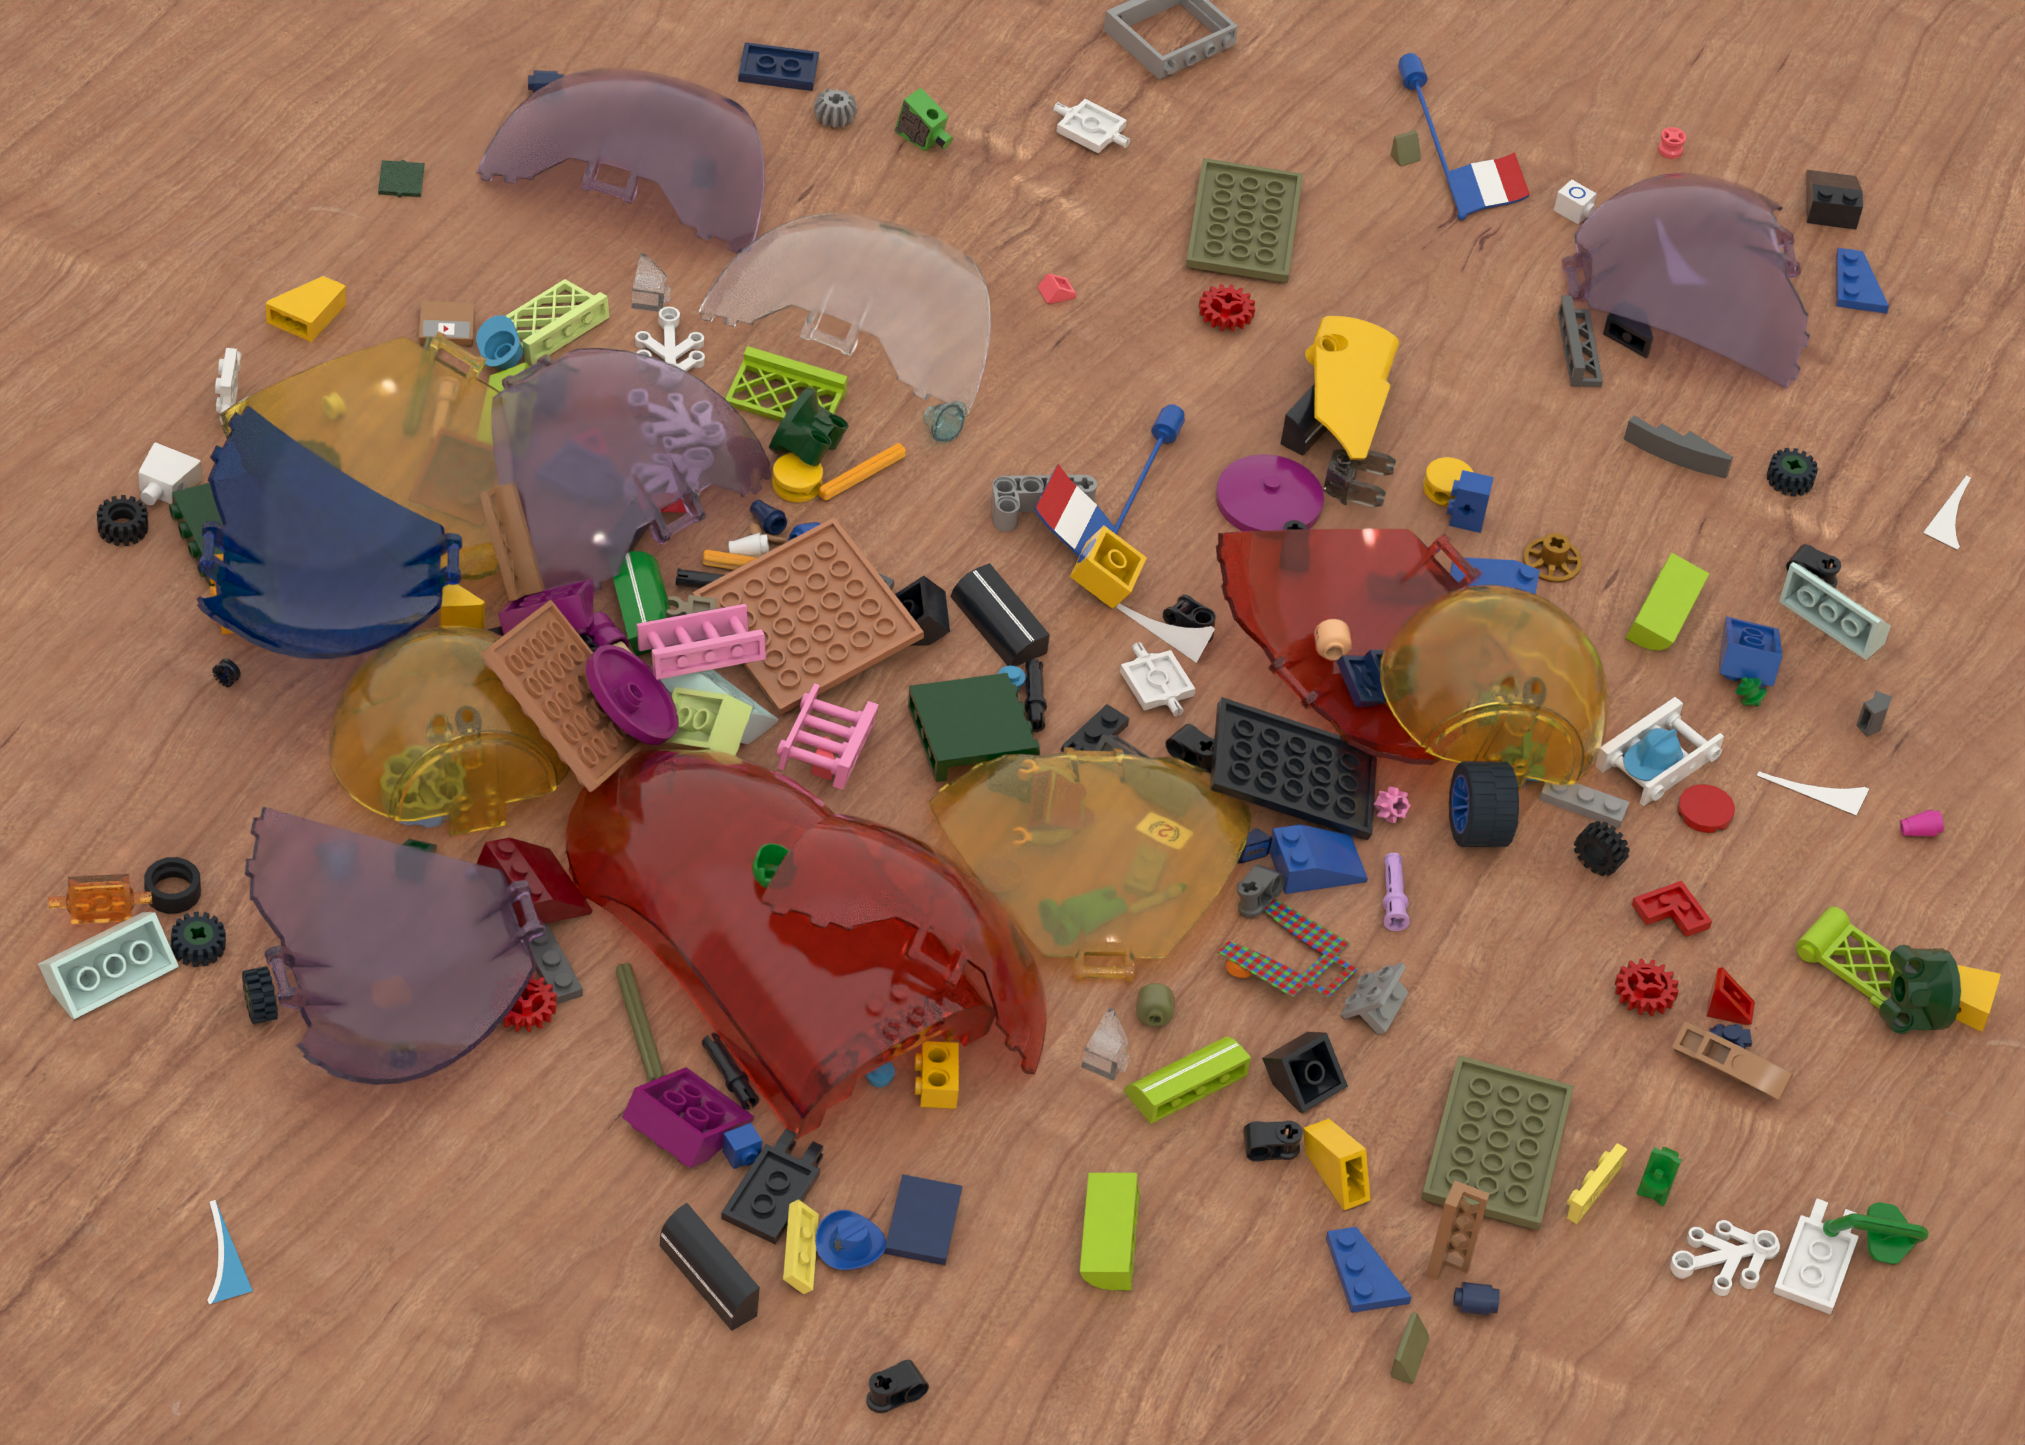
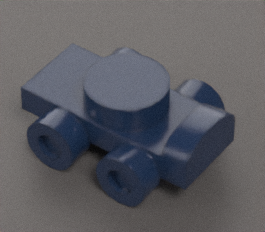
M1717 1024L1713 1028H1709V1032L1744 1049L1752 1045L1750 1029H1742V1026L1739 1024L1726 1027L1723 1024Z

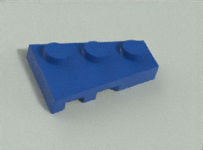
M1838 248L1836 253V307L1887 314L1889 305L1864 252Z
M1357 1227L1327 1231L1326 1241L1351 1313L1410 1304L1412 1296Z

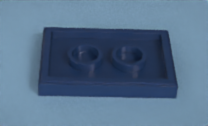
M745 42L738 82L813 91L819 52Z
M902 1174L886 1242L885 1254L946 1265L962 1186Z

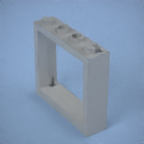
M1130 0L1107 10L1104 23V31L1159 80L1216 53L1231 48L1236 43L1238 25L1209 0ZM1181 4L1213 33L1162 56L1130 26Z

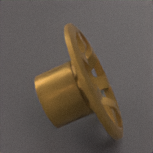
M1550 533L1545 537L1533 540L1524 551V562L1526 565L1536 569L1542 568L1545 564L1548 565V575L1539 572V578L1550 582L1567 581L1574 578L1581 570V554L1563 534ZM1539 544H1543L1541 550L1532 549ZM1569 550L1574 554V556L1568 555ZM1529 554L1534 556L1535 558H1541L1538 561L1531 564L1529 560ZM1566 563H1577V566L1573 571H1571L1566 565ZM1555 567H1559L1565 576H1553Z

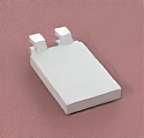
M1816 1199L1810 1218L1803 1215L1800 1216L1773 1293L1831 1315L1859 1236L1850 1233L1852 1228L1841 1231L1835 1237L1827 1236L1823 1231L1824 1223L1821 1221L1828 1202ZM1845 1209L1843 1216L1856 1212Z

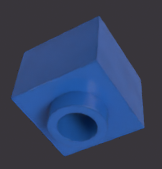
M752 1123L725 1132L722 1152L732 1168L736 1169L744 1165L753 1164L762 1150V1139Z

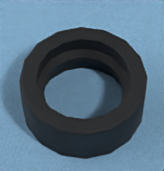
M166 857L149 866L144 875L145 898L148 904L155 910L166 914L182 913L196 905L201 896L200 872L196 865L183 858ZM169 877H178L190 883L186 890L179 893L168 894L155 888L159 881Z

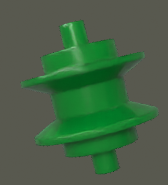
M1742 678V682L1736 689V694L1744 695L1741 700L1743 705H1756V707L1761 705L1760 702L1767 694L1765 688H1759L1761 679Z

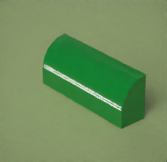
M631 551L610 557L608 561L628 640L636 656L651 652L653 649L639 651L637 624L665 619L667 609H670V606L667 605L668 598L658 561L653 555L643 551Z

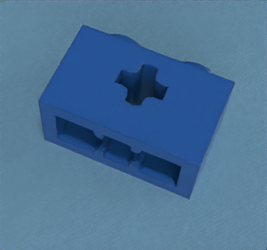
M1462 470L1460 481L1454 479L1451 495L1456 496V498H1450L1447 514L1452 515L1449 526L1481 533L1494 477Z

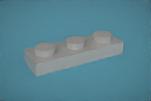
M1549 774L1539 799L1591 819L1606 822L1608 825H1613L1617 828H1620L1630 803L1553 774Z

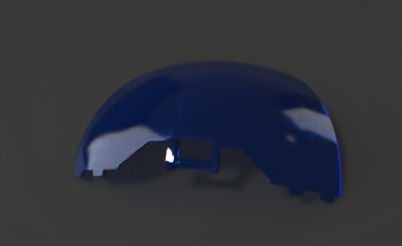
M247 406L242 414L237 412L233 414L228 423L232 431L223 447L216 445L210 456L214 465L207 481L210 482L213 498L223 525L217 521H207L202 525L201 533L204 537L203 553L199 558L198 567L204 574L216 582L217 593L216 596L208 598L200 596L197 598L199 603L197 606L203 613L217 624L248 642L274 653L305 659H334L358 655L387 645L424 623L441 608L443 587L448 584L456 585L461 581L459 550L462 548L463 539L459 534H445L444 527L441 524L403 507L350 477L295 441L250 406ZM215 546L224 552L223 561L214 555ZM448 552L447 566L440 570L441 556Z

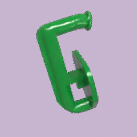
M1882 1202L1871 1204L1867 1210V1215L1852 1213L1836 1219H1829L1823 1224V1231L1829 1237H1835L1841 1231L1850 1228L1867 1231V1247L1871 1257L1877 1262L1892 1265L1899 1263L1915 1244L1925 1241L1929 1235L1928 1230L1924 1226L1908 1223L1897 1206Z

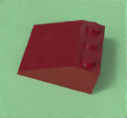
M511 837L485 842L475 868L517 929L590 915L592 913V908L550 848Z

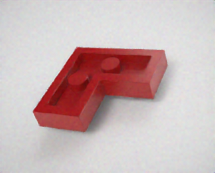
M1683 881L1634 897L1632 901L1633 908L1646 925L1671 917L1685 937L1708 930L1712 924V920Z

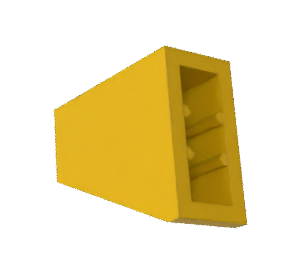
M322 276L272 298L266 302V323L313 342L346 306V286Z
M1329 1118L1304 1127L1305 1154L1341 1208L1347 1210L1371 1201L1366 1148Z

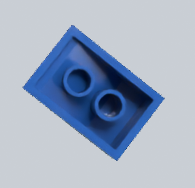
M1454 557L1445 599L1475 611L1480 610L1482 614L1520 629L1533 610L1540 570L1516 560Z
M1726 616L1719 660L1720 674L1734 681H1738L1743 677H1747V679L1759 678L1761 679L1759 687H1766V685L1774 687L1782 659L1779 629Z
M1305 825L1273 828L1269 853L1276 871L1284 874L1285 883L1283 890L1285 894L1367 882V875L1351 835Z

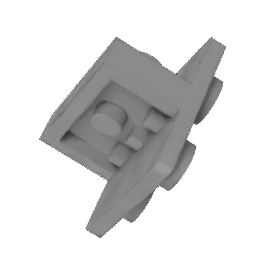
M1401 962L1393 966L1386 965L1381 970L1373 973L1367 972L1358 979V986L1353 994L1346 999V1006L1341 1016L1347 1019L1360 1014L1377 1035L1385 1033L1409 993L1399 982V978L1406 966Z

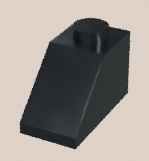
M1623 300L1607 316L1603 335L1647 358L1654 337L1646 312Z

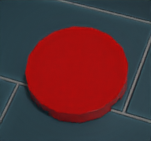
M1707 784L1693 785L1685 789L1680 796L1678 813L1684 818L1683 821L1687 826L1697 831L1714 833L1717 829L1722 828L1724 830L1730 825L1734 817L1735 805L1732 798L1716 786Z

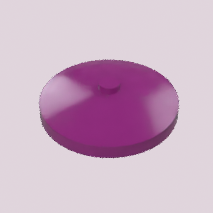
M1263 454L1241 458L1224 469L1217 483L1216 502L1224 518L1237 529L1260 538L1283 539V527L1288 521L1297 520L1304 523L1307 531L1316 524L1322 512L1324 493L1318 479L1303 465L1285 457Z
M615 645L600 646L588 657L586 661V675L590 688L603 710L621 729L637 740L651 745H661L677 732L679 718L675 703L660 679L656 680L653 670L645 662L628 650Z

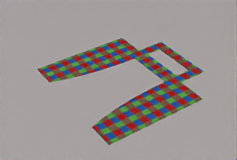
M1274 899L1264 911L1290 933L1323 954L1305 973L1301 975L1263 954L1230 941L1217 951V953L1292 998L1305 985L1312 987L1329 998L1358 970V968L1337 956L1350 944L1348 941L1277 899ZM1333 962L1346 968L1327 988L1314 982Z

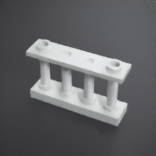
M1676 697L1600 747L1595 767L1602 773L1612 766L1618 767L1644 788L1640 800L1642 806L1647 805L1652 800L1657 801L1660 799L1665 791L1707 762L1715 761L1722 752L1721 745L1724 736L1719 733L1707 741L1683 722L1680 715L1683 703ZM1655 728L1666 730L1674 728L1698 747L1690 754L1682 749L1683 758L1651 781H1643L1631 776L1623 763L1625 753L1629 748Z

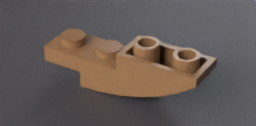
M1686 1021L1672 1046L1674 1050L1779 1101L1793 1077L1792 1073L1764 1058Z

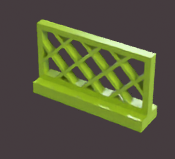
M747 346L744 352V360L725 398V405L782 422L786 415L784 409L792 407L798 398L793 389L798 387L806 389L811 386L817 390L819 405L835 414L841 400H844L847 394L848 376ZM746 371L758 374L760 378L747 382L744 375ZM776 379L782 381L785 385L772 390L768 382ZM764 384L767 392L755 396L751 388ZM744 390L750 396V398L743 401L734 398L736 393ZM789 391L792 399L780 403L776 395ZM828 395L835 398L832 402L822 405L819 396ZM772 398L775 406L769 408L761 407L759 404L760 401Z

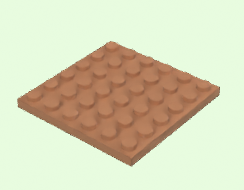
M835 517L692 592L694 596L716 598L715 609L746 604L748 617L747 632L760 629L765 634L766 659L743 663L742 665L780 716L799 706L804 693H810L814 683L820 685L818 696L924 638V631Z
M549 600L484 650L481 656L484 658L486 666L495 672L503 682L505 690L519 702L523 713L535 722L542 737L550 741L557 750L559 758L573 770L577 781L586 787L589 792H592L647 743L641 742L626 733L603 710L590 688L586 675V661L593 652L553 601Z

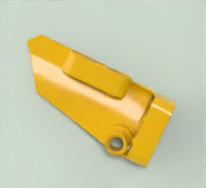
M1325 316L1320 321L1314 343L1305 351L1307 361L1314 366V418L1321 422L1338 439L1351 460H1364L1370 448L1391 384L1387 382L1399 347V340L1386 329L1364 320L1344 316Z

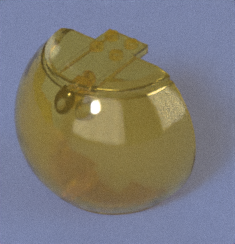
M1500 585L1470 586L1446 593L1413 613L1394 633L1381 658L1380 681L1386 701L1401 726L1421 747H1425L1426 752L1441 759L1458 763L1461 761L1508 762L1516 774L1518 792L1526 778L1558 785L1574 784L1575 781L1585 776L1592 768L1603 745L1608 728L1610 699L1608 681L1600 656L1588 635L1570 615L1554 603L1534 593Z
M461 625L428 627L392 640L363 662L346 684L339 698L332 718L329 736V758L332 771L340 785L352 798L380 815L388 818L394 817L395 821H417L447 815V830L450 836L507 825L506 803L543 796L556 790V785H559L570 769L569 765L559 758L557 750L550 741L542 737L535 722L523 713L519 702L505 690L503 682L495 672L486 666L484 658L481 656V653L503 637L502 635L486 629Z

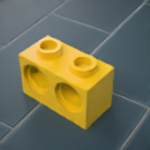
M923 1041L921 1053H916L915 1071H920V1077L915 1078V1095H920V1107L956 1109L959 1092V1043Z

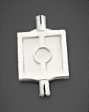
M1084 99L1080 104L1072 108L1060 102H1057L1053 108L1054 112L1064 116V119L1057 124L1056 132L1096 153L1101 152L1111 142H1115L1124 148L1128 147L1130 143V138L1119 134L1126 128L1127 120L1087 99Z
M226 348L225 358L219 360L218 373L222 376L221 378H216L215 394H220V397H217L216 413L221 414L219 419L221 425L230 426L233 424L238 393V372L241 368L240 360L242 355L234 348Z
M1141 642L1135 643L1132 646V650L1137 658L1134 661L1121 664L1120 673L1141 707L1145 711L1167 705L1174 717H1177V714L1178 716L1182 715L1184 709L1178 701L1193 697L1195 687L1171 650L1149 654Z

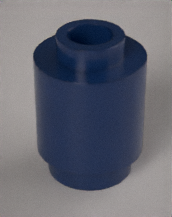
M533 70V75H528V90H533V96L557 97V94H564V74H558V71Z
M1462 1282L1460 1288L1455 1287L1453 1305L1459 1306V1313L1489 1316L1490 1313L1497 1314L1500 1290L1492 1288V1285Z

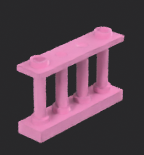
M746 604L637 624L639 651L653 649V675L656 680L766 659L765 634L760 629L747 632L748 617Z
M814 683L810 693L805 692L800 704V709L802 710L787 740H781L776 754V756L781 757L778 769L784 770L791 757L830 770L831 774L835 775L833 787L844 790L873 728L879 704L868 701L864 711L858 710V712H854L816 699L820 685ZM815 710L852 722L854 725L848 728L812 716L811 713ZM805 726H809L845 738L846 742L841 744L805 732L803 729ZM797 742H801L838 754L839 757H836L834 760L795 746Z

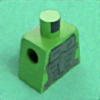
M919 88L904 99L894 130L897 134L922 150H928L935 144H938L942 149H946L953 141V137L945 131L948 121L947 114L922 88Z

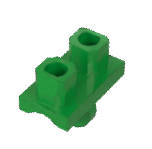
M1654 1147L1636 1194L1652 1198L1658 1204L1665 1206L1682 1159L1678 1158L1679 1153L1667 1147H1662L1661 1150Z

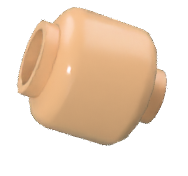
M1328 619L1317 625L1314 631L1316 650L1320 656L1328 660H1338L1342 655L1349 653L1352 644L1351 634L1345 622L1338 619Z

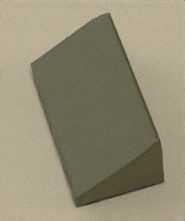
M1415 1312L1410 1314L1390 1374L1392 1375L1391 1378L1409 1384L1414 1383L1429 1341V1334L1420 1317Z

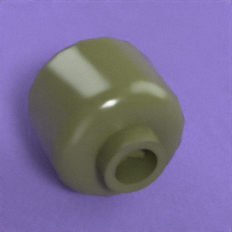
M1152 983L1142 987L1137 994L1136 1014L1138 1019L1143 1024L1151 1027L1164 1026L1172 1020L1175 1011L1173 991L1160 983Z

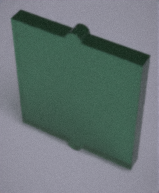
M382 160L378 195H393L399 198L402 196L421 197L425 163L406 162L405 160Z

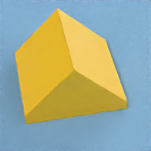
M444 575L438 577L440 644L448 645L451 637L482 631L485 625V602Z

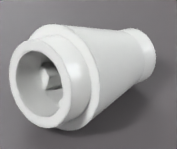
M759 532L735 541H729V551L734 554L760 557L769 552L767 534L760 535Z

